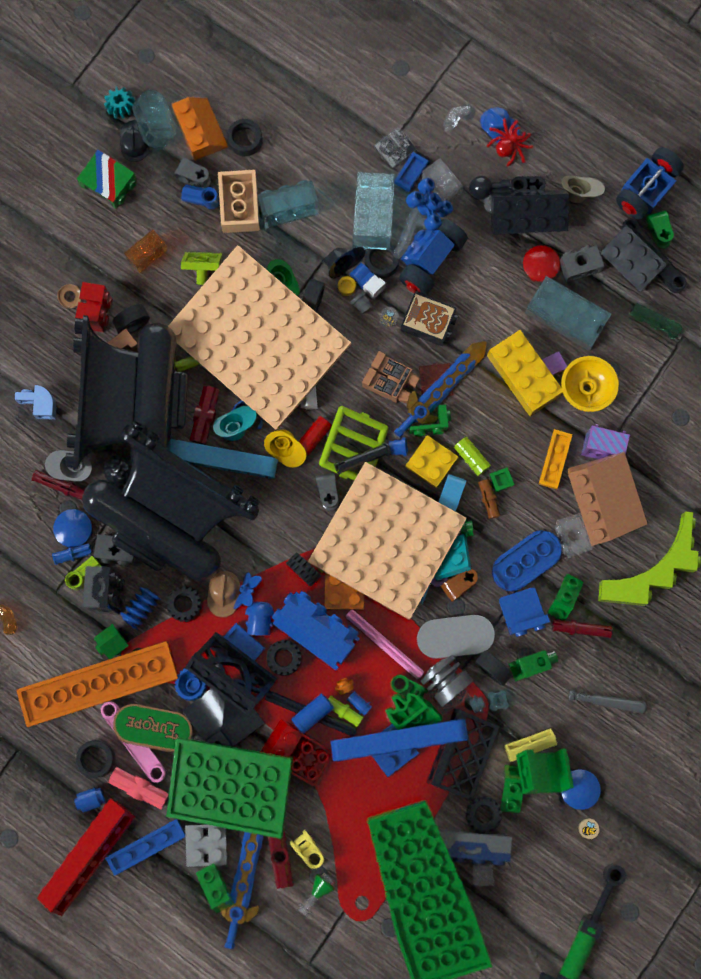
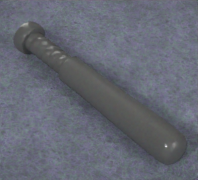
M570 689L568 693V701L591 702L595 705L637 713H645L647 709V704L644 701L577 693L573 689Z

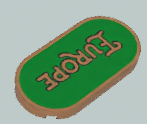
M129 704L122 707L116 713L113 720V730L116 736L122 742L130 745L174 752L176 738L191 739L192 727L189 720L183 714L174 711Z

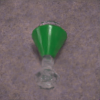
M325 872L321 875L316 874L312 894L304 904L299 903L297 909L305 916L312 914L309 909L318 898L335 890L333 885L336 881Z

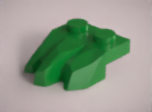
M411 693L407 694V700L400 694L393 695L391 698L396 708L390 707L385 710L389 720L397 730L437 724L443 719V716L428 700Z

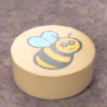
M587 818L580 822L578 830L582 837L593 839L599 833V825L595 820Z

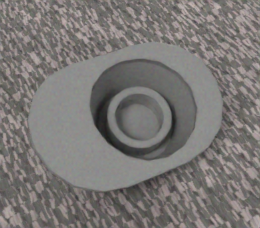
M58 450L50 453L46 458L45 469L50 476L56 479L82 481L87 479L92 470L91 462L87 456L82 461L78 472L73 471V467H66V453H74V451Z

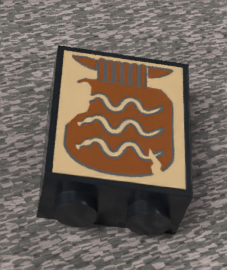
M414 292L400 331L443 346L444 341L448 342L452 332L449 331L451 324L455 325L458 314H455L457 308Z

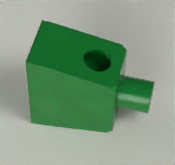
M544 650L508 664L516 682L552 669L551 665L558 663V657L555 652L547 654Z

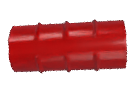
M321 416L313 422V425L298 441L305 448L307 456H309L332 427Z

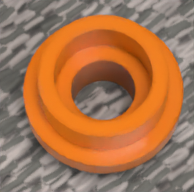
M343 678L337 682L335 690L340 695L345 694L354 688V682L352 679Z

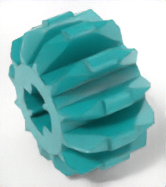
M116 87L114 92L109 90V95H105L106 102L104 103L105 108L108 109V114H113L116 119L119 115L123 119L125 114L131 116L130 110H135L134 103L136 102L135 97H132V92L130 90L126 91L124 87L121 90Z

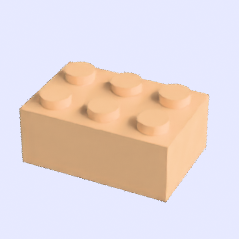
M256 171L218 172L220 215L223 233L260 231Z

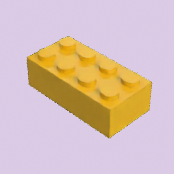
M521 330L488 351L487 357L529 416H532L562 395L563 390Z

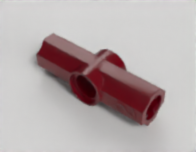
M203 386L199 405L196 406L194 412V425L190 442L206 445L210 427L213 425L216 416L215 408L220 392L219 389Z
M284 830L281 839L268 836L276 889L294 886ZM279 851L284 852L286 855L285 861L282 863H278L274 859L275 854Z

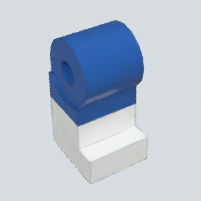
M362 263L350 273V276L356 281L358 286L373 300L385 289L386 283L374 275Z

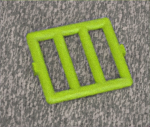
M340 406L327 438L319 465L337 473L334 463L328 461L331 450L348 458L358 454L335 444L337 433L375 448L382 445V442L385 441L389 427L369 418L370 415L364 412L360 414ZM343 416H348L380 430L377 441L341 426ZM375 459L368 463L376 467L378 459ZM348 470L339 474V477L355 480L358 474Z

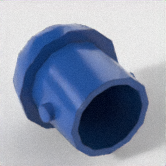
M253 602V605L247 607L245 615H248V621H246V626H248L247 634L270 635L271 627H273L271 616L274 615L272 605L267 602Z

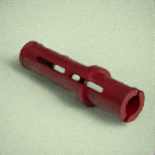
M35 470L32 475L33 482L63 492L65 496H73L82 500L85 489L74 485V482L53 478L39 470Z
M553 619L552 626L554 627H552V631L607 638L612 636V631H610L612 626L576 622V620L564 621Z

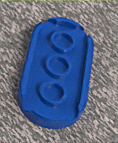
M533 532L495 561L492 568V576L495 583L506 591L522 589L559 561L562 550L560 540L551 532Z

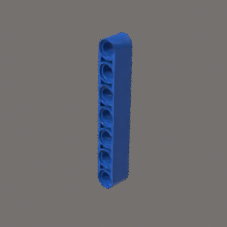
M463 719L330 741L333 762L466 741L469 738L466 721Z

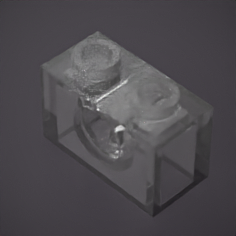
M581 513L559 519L556 522L555 531L558 537L561 536L563 542L561 544L562 552L564 555L567 554L568 559L593 550ZM569 532H574L577 535L576 541H571L568 538Z

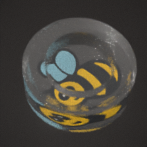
M386 307L381 311L380 321L384 326L392 327L398 322L399 315L396 309Z

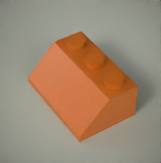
M187 97L171 104L194 161L228 148L207 98Z

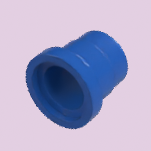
M403 437L402 440L389 441L391 455L408 456L406 437Z

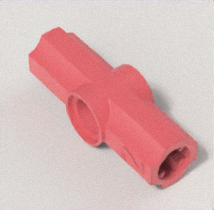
M118 767L115 768L108 782L126 791L129 796L139 801H145L159 809L163 808L169 796V793L151 785V782L137 775L134 776Z

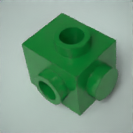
M113 624L94 637L97 643L95 646L96 650L101 656L105 654L109 660L129 646Z

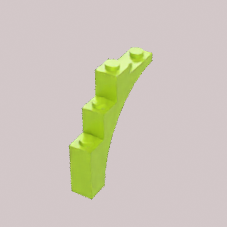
M685 511L681 514L679 530L674 543L667 554L654 567L635 577L621 580H602L599 582L598 601L645 606L652 598V590H649V587L670 589L676 584V573L674 571L692 573L697 571V568H700L701 557L698 556V551L691 550L694 547L692 529L695 528L696 524L693 512Z

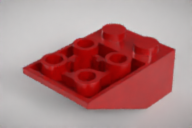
M280 719L260 751L293 758L291 774L312 786H315L332 758V750L307 734H303L298 728Z

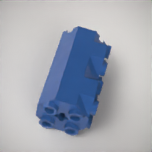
M290 592L284 600L285 606L282 610L278 608L272 616L274 620L273 625L337 671L339 668L337 663L342 665L355 647L353 641H359V632L351 626L346 628L342 625L343 620L335 614L331 617L327 615V609L318 602L316 605L312 603L311 597L305 592H295V594Z

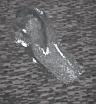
M470 105L453 107L449 111L443 123L444 130L447 133L454 131L460 118L471 114Z

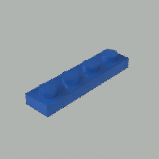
M175 819L106 857V860L115 876L186 837V834L178 819Z

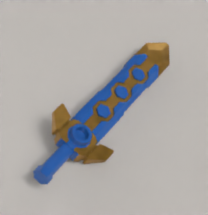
M486 341L472 343L419 399H417L415 391L408 396L407 408L410 416L394 431L398 437L401 438L403 433L414 422L430 424L438 419L437 416L430 415V413L484 358Z
M244 832L237 872L231 891L235 904L221 911L223 917H226V920L231 922L225 948H235L234 943L238 925L245 921H250L258 913L259 906L248 910L247 908L250 903L255 871L264 835Z

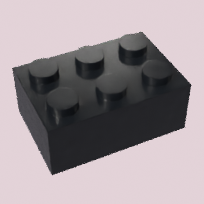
M631 224L626 225L600 252L640 292L644 291L671 264Z

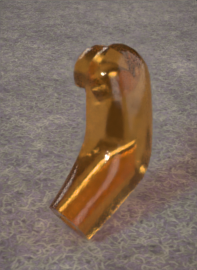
M0 604L3 632L6 635H13L17 631L14 614L9 607Z

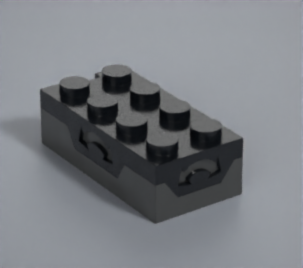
M86 566L83 607L96 614L119 615V611L123 610V599H120V591H124L125 580L111 567Z

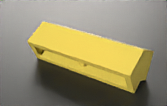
M548 729L507 744L505 748L509 761L512 762L517 760L516 754L525 750H533L534 753L556 746L557 742L553 731Z

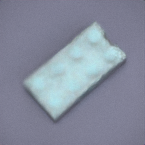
M547 276L525 311L526 315L588 351L592 348L611 316V313Z

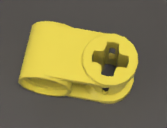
M306 830L296 840L289 842L310 868L315 869L323 864L324 855ZM313 853L320 856V863L317 865H313L310 862L309 858Z

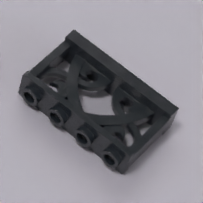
M217 632L192 655L185 667L247 716L250 715L277 681L274 675ZM211 649L215 652V657L211 653ZM206 653L209 659H205L203 655ZM222 665L237 668L243 681L232 679L226 675ZM251 691L257 693L258 696L255 697L254 695H252Z

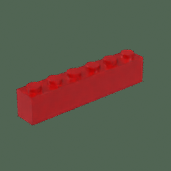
M110 798L96 819L92 821L84 835L80 837L73 850L66 856L61 866L54 872L47 885L43 887L37 899L51 913L63 916L135 816L122 804Z

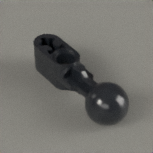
M477 176L470 182L469 191L474 198L483 200L488 198L491 193L545 190L546 182L540 176H516L513 179H502L500 182H491L485 176ZM519 185L522 189L516 190L514 186Z

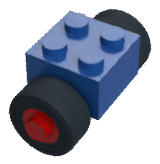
M442 219V224L436 230L419 231L414 236L412 244L405 248L404 254L400 259L407 266L400 274L399 279L409 291L427 296L435 285L434 280L428 274L435 273L451 250L458 252L467 242V234L457 224L450 220Z

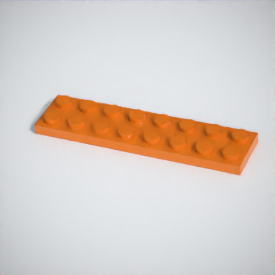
M165 641L16 689L26 726L29 728L178 679L168 642Z

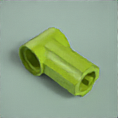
M93 556L76 570L66 575L65 583L69 588L75 591L84 588L86 566L102 567ZM79 576V584L72 586V578Z

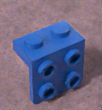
M535 588L519 591L499 599L510 635L516 634V637L528 634L527 630L532 628L538 631L546 628L545 624L550 622L548 615H544Z

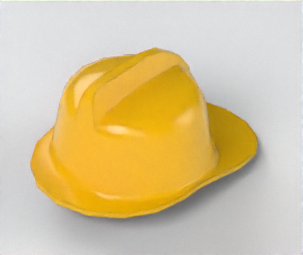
M283 429L275 430L266 436L264 440L266 451L283 465L292 468L299 467L306 460L305 448L294 438L290 431Z

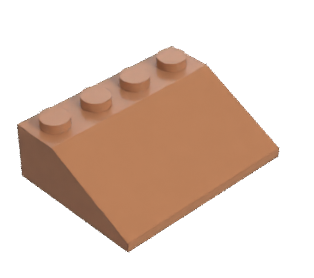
M625 452L568 468L570 482L591 546L613 540L647 525Z

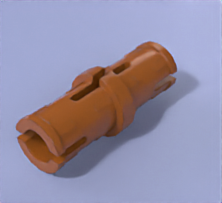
M490 479L478 482L483 497L481 500L482 503H485L488 518L493 519L501 516L496 503L497 496L493 493Z

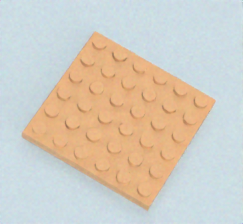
M365 462L309 558L308 563L410 620L467 518Z

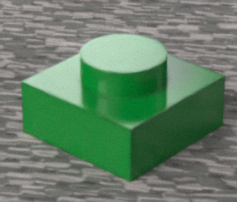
M508 467L489 474L495 492L514 486Z

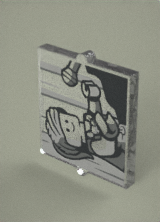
M399 127L374 145V148L381 155V159L385 160L392 169L410 157L413 151L416 152L418 150L410 141V137L406 136Z

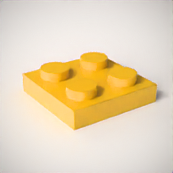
M427 435L405 467L437 488L458 459V456Z

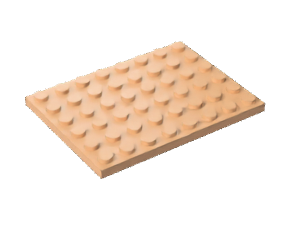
M238 245L168 326L175 333L178 345L251 409L256 411L275 430L280 428L352 344Z

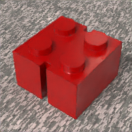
M82 282L79 299L87 301L86 303L78 302L75 318L83 319V315H88L93 331L104 332V328L109 323V316L106 315L108 309L112 308L113 298H111L105 285Z

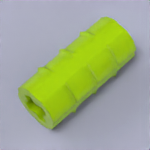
M468 437L463 438L454 446L459 455L465 460V463L471 467V470L478 477L491 467L486 458L480 453V450L474 446V443Z

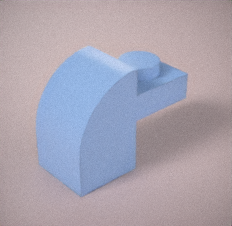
M35 385L34 392L26 389L21 390V392H15V400L18 404H34L33 416L36 419H56V402L44 387Z

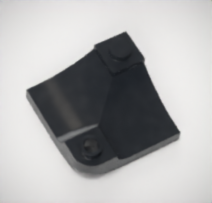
M212 688L182 710L204 742L215 744L216 741H220L222 745L234 747L265 724L255 709L247 716Z

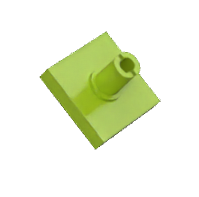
M185 252L181 260V269L196 270L197 284L204 285L208 280V270L216 271L221 265L222 253Z

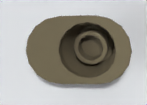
M570 175L562 178L561 183L569 193V201L576 204L584 202L588 197L601 196L605 192L603 183L594 178Z

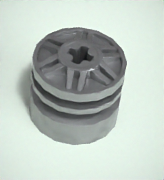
M453 655L441 659L427 671L421 680L423 685L430 679L432 680L433 684L427 689L428 691L436 687L439 689L434 698L442 707L474 681L466 671L458 675L455 671L460 666L459 662L451 668L449 664L455 659Z

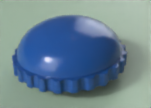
M184 668L183 671H180L175 682L178 695L189 701H195L202 697L207 689V685Z

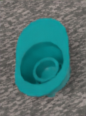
M242 406L224 414L215 421L213 425L214 432L226 440L237 441L254 424L257 417L256 411L249 406Z

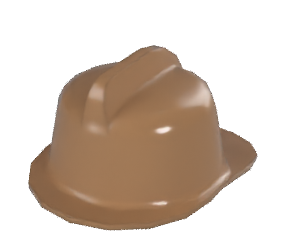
M220 571L210 580L207 602L210 611L215 616L227 617L236 610L233 607L239 596L240 583L237 576L232 572Z

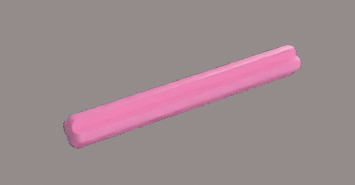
M350 610L347 613L346 618L413 677L419 679L424 674L420 667L354 610Z

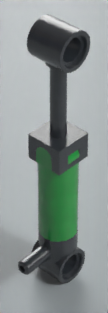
M609 864L604 868L603 877L607 883L591 918L582 916L577 928L578 932L557 979L580 978L596 940H599L604 926L599 924L598 920L614 886H620L626 880V872L621 866ZM617 869L619 877L616 880H611V871ZM541 972L539 975V979H556L545 972Z

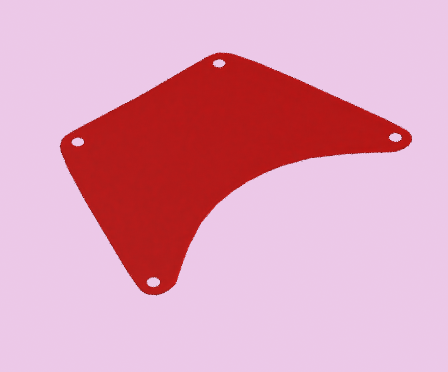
M315 548L300 555L308 562ZM288 560L254 575L260 576L262 580L254 588V592L251 593L253 602L259 601L271 604L274 613L278 608L282 610L285 606L284 600L290 592L295 594V592L300 593L303 591L311 597L312 603L316 605L318 602L325 607L324 571L320 573L321 577L311 587L286 564ZM364 595V610L354 611L424 671V674L419 679L413 677L346 618L350 610H327L326 612L330 617L333 614L343 620L342 625L346 628L351 626L359 632V641H353L355 647L342 665L337 663L339 667L337 671L274 625L271 627L270 635H251L266 648L255 662L277 678L270 691L306 706L323 693L327 699L333 696L344 705L348 704L349 708L358 714L360 711L347 701L348 697L356 691L367 703L370 702L372 706L370 711L365 716L359 714L364 718L357 727L356 734L353 737L381 733L392 724L385 710L390 707L396 708L391 697L397 693L390 687V681L394 676L403 675L427 689L433 684L432 680L430 679L424 685L421 680L427 671L441 660L430 658L419 649L417 634L420 627L412 619L409 620L366 595ZM205 600L202 602V611L200 610L199 616H196L194 620L180 622L171 617L127 643L129 646L122 650L121 656L131 653L136 648L143 649L167 641L178 675L186 667L192 655L215 632L224 637L235 623L248 632V626H246L248 615H245L248 606L242 604L233 614L227 617H218L210 611L208 602ZM277 641H291L301 651L302 661L300 667L291 675H278L267 664V652L270 646ZM211 649V653L215 657V652ZM280 650L277 653L276 661L279 665L288 666L292 662L293 657L290 651ZM205 653L203 657L205 659H209ZM453 661L449 664L451 668L455 665ZM222 665L226 675H230L232 679L243 681L237 668ZM458 667L455 672L458 675L463 671ZM343 678L352 679L354 688L351 691L340 695L335 690L339 680ZM401 678L395 680L394 685L397 689L401 690L404 688L405 683ZM176 680L171 681V682H168V683L175 684ZM473 682L464 688L466 693L462 702L458 704L455 696L453 704L451 699L453 706L445 704L441 708L437 700L435 702L434 695L437 692L431 693L432 698L430 691L422 697L428 700L443 716L439 723L449 722L454 708L487 720L488 700ZM208 685L206 686L207 689L205 690V692L211 689ZM251 691L252 695H254L255 697L258 696L257 693ZM466 696L477 700L476 709L470 711L465 708L464 699ZM265 697L254 708L265 724L272 730L275 729L280 719L297 728L291 719L297 713L266 701ZM454 707L450 710L447 709L446 713L443 711L444 714H442V711H440L442 709ZM330 711V712L327 714V715H330V716H332V717H334V718H337V719H339V720H342V721H344V722H346V723H349V724L353 725L352 723H350V722L347 721L346 719H344V718H342V719L339 718V717H338L339 715H338L337 713H335L334 711ZM466 717L467 731L476 728L473 720ZM319 722L305 733L330 750V741L352 738L350 735ZM475 731L468 734L471 744L476 743L479 738L478 732ZM467 741L457 742L459 750L469 746ZM440 745L417 748L416 750L419 754L389 777L385 775L372 756L333 762L332 757L315 784V788L325 808L333 844L339 903L344 912L355 921L371 919L386 899L385 888L367 822L368 818L424 800L427 802L433 818H435L449 794L446 790L426 783ZM470 749L461 753L465 763L471 754ZM458 755L451 758L450 764L452 769L462 765ZM463 768L454 772L456 779ZM451 773L444 776L442 785L448 787L454 784ZM359 896H365L369 900V905L365 910H359L355 906V901Z

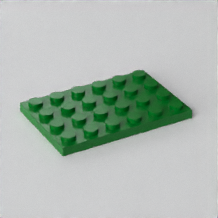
M178 737L175 743L166 817L281 839L284 832L293 758Z

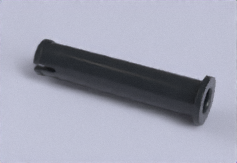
M382 442L380 446L334 463V467L338 474H342L345 471L363 465L365 462L368 463L383 456L388 457L391 455V450L387 442Z

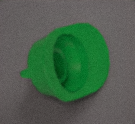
M281 259L270 261L267 265V271L298 296L300 288L290 265Z

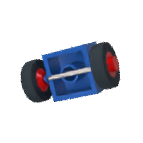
M664 147L658 148L653 153L652 161L646 158L624 184L621 192L616 197V202L621 210L634 219H642L645 214H651L674 186L676 180L672 177H677L683 171L684 165L681 159L674 152Z

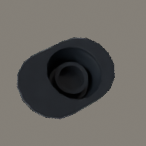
M131 120L121 128L120 149L125 159L133 162L141 161L149 153V129L144 122Z
M358 246L350 250L338 247L332 250L324 258V263L329 268V277L332 279L338 278L360 263L365 256L366 250L364 247Z

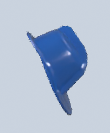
M497 107L485 111L481 116L480 123L483 130L494 139L503 135L490 131V127L505 132L503 119H506L508 131L515 121L505 109Z

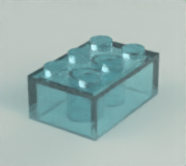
M303 180L298 182L297 185H284L278 190H265L258 195L265 229L319 214L318 199L312 181Z

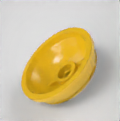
M584 356L572 361L566 367L561 379V388L566 400L574 408L584 412H597L608 407L615 399L619 387L618 377L613 367L605 360L595 356ZM584 386H589L590 391H585Z

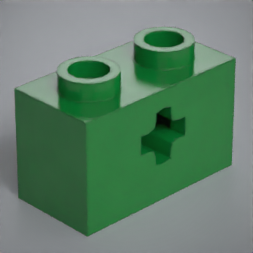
M214 863L196 872L210 907L214 912L219 913L235 904L219 868Z

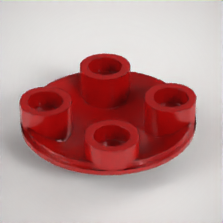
M535 246L525 254L523 268L532 281L543 282L545 278L550 280L557 275L560 269V259L552 248Z

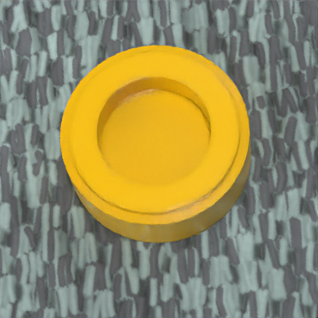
M350 276L342 277L338 281V291L344 296L352 295L356 291V281Z

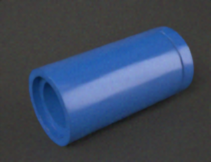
M321 693L291 719L297 728L305 734L332 711L334 706Z

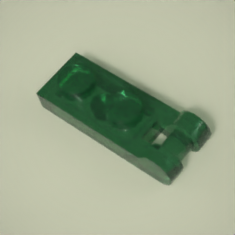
M638 303L635 304L630 313L635 320L639 322L644 321L650 324L653 329L666 332L670 339L677 338L682 331V326L679 323Z

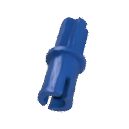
M90 544L74 548L70 546L67 550L52 553L55 565L70 560L74 562L77 558L91 555L92 549Z

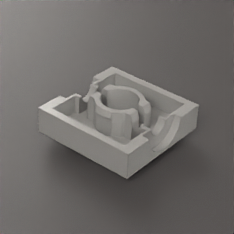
M207 824L185 826L187 867L209 866L213 863L215 865H227L226 828ZM203 828H208V835H203ZM204 854H209V862H204Z

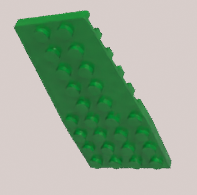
M424 800L369 817L367 822L395 934L410 978L454 979L491 968L492 963L474 909L427 802Z

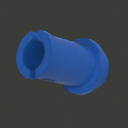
M356 691L347 699L348 702L360 711L359 714L364 716L372 708L370 702L367 703Z

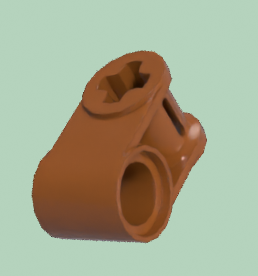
M471 569L460 573L440 587L451 602H453L476 584L478 579L477 572ZM465 574H468V575H471V574H472V575H473V578H472V581H473V582H470L469 580H468V581H464V579H465V577H466Z

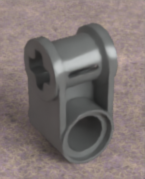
M182 158L174 176L178 180L196 187H209L211 179L208 170L189 159Z
M334 472L315 476L323 508L328 511L335 510L339 505ZM329 497L332 498V504L328 503Z

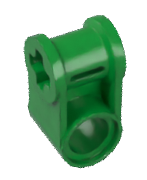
M667 211L647 215V224L655 244L660 249L667 248L674 236Z
M403 675L394 676L390 681L391 689L406 700L408 693L414 695L417 693V696L420 697L428 693L427 689ZM401 678L405 683L404 688L401 690L397 689L394 685L395 680Z

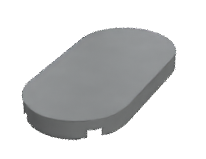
M480 615L434 619L421 626L417 634V644L422 653L433 659L447 658L451 655L454 657L483 653L491 647L495 632L490 621Z

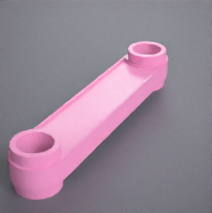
M109 701L102 705L101 714L113 729V720L120 707L115 702ZM109 705H113L115 708V712L111 716L106 714V707ZM122 742L151 781L161 782L165 779L166 769L150 748ZM155 768H160L162 771V776L159 779H155L152 775Z

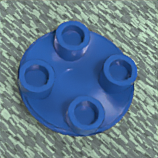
M66 510L54 522V535L58 542L66 547L80 546L92 535L91 521L80 510Z
M587 770L571 771L574 788L561 793L564 801L568 806L578 810L592 807L600 796L601 789L598 779Z

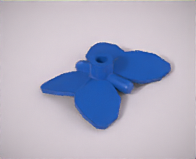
M249 572L245 574L243 585L239 589L241 594L238 596L233 609H237L242 604L248 607L253 605L251 593L254 592V588L261 582L262 578L260 576L252 577Z

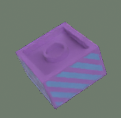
M599 424L591 426L587 431L581 455L601 459L620 452H625L626 454L630 437L629 434H626V431L621 433L598 427Z

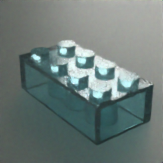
M357 172L352 248L361 246L368 249L390 250L395 174Z

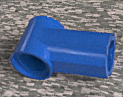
M186 184L183 187L181 198L183 202L202 205L208 209H216L220 204L219 196L212 187L200 188ZM209 196H215L212 201H207Z

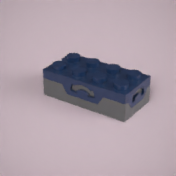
M439 829L452 861L465 862L466 858L471 859L473 863L485 864V860H491V863L494 865H505V862H510L512 837L509 835Z

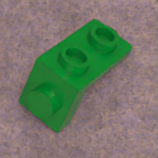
M438 405L439 424L411 426L409 429L410 434H414V436H424L428 432H433L434 435L444 434V431L448 430V421H451L450 410H447L446 405Z
M566 574L557 596L547 613L565 621L575 605L584 582L570 574Z

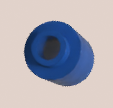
M92 788L78 793L77 798L74 799L77 810H81L83 813L101 807V804L106 803L101 788Z

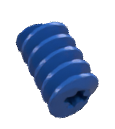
M142 587L139 588L142 595L136 593L134 595L137 601L130 600L132 607L125 606L128 613H120L123 620L137 631L136 624L143 625L140 618H148L145 612H153L150 605L157 607L155 599L162 600L147 588Z

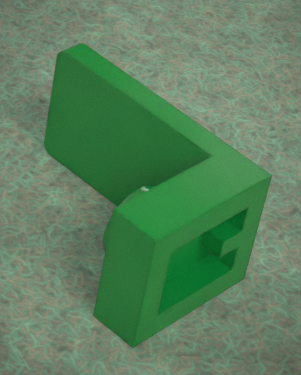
M505 765L504 787L500 808L503 812L520 813L523 791L518 766Z

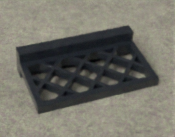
M454 708L449 721L466 720V717L472 719L476 728L467 732L470 734L477 731L481 741L471 744L470 739L466 740L469 746L459 750L457 742L440 745L426 783L472 801L500 726ZM485 726L493 728L491 735L484 739L480 729ZM483 744L485 752L477 757L473 747ZM470 749L474 759L465 763L461 753ZM458 755L462 765L452 769L450 760ZM476 762L478 767L477 773L470 776L466 766ZM463 768L467 778L458 782L454 772ZM451 773L454 784L448 787L442 785L444 776ZM466 781H469L471 786L468 795L462 793L459 786Z

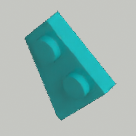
M464 534L457 536L434 576L436 581L471 570L467 538Z

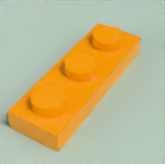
M556 429L553 430L539 485L558 489L573 434Z

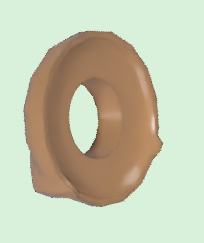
M66 284L59 289L57 297L63 307L75 308L78 306V302H81L78 286ZM69 291L75 293V300L72 302H67L65 299V294Z

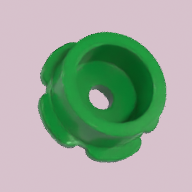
M465 521L461 528V533L466 535V538L473 536L472 521Z

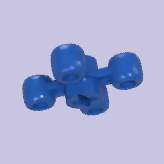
M425 178L418 184L419 191L410 193L406 197V203L410 208L417 207L422 215L427 216L424 221V226L427 230H436L442 224L440 217H446L451 214L453 206L449 201H442L438 194L432 193L435 189V183L431 178Z

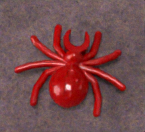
M504 118L505 132L496 128H489L490 131L497 132L503 136L492 139L487 144V147L500 140L496 146V152L500 157H508L514 151L511 160L506 166H510L514 161L517 150L521 156L522 163H525V157L520 147L533 148V145L522 144L531 136V133L526 135L524 131L518 136L517 131L521 128L519 126L515 127L518 120H515L508 131L506 119Z

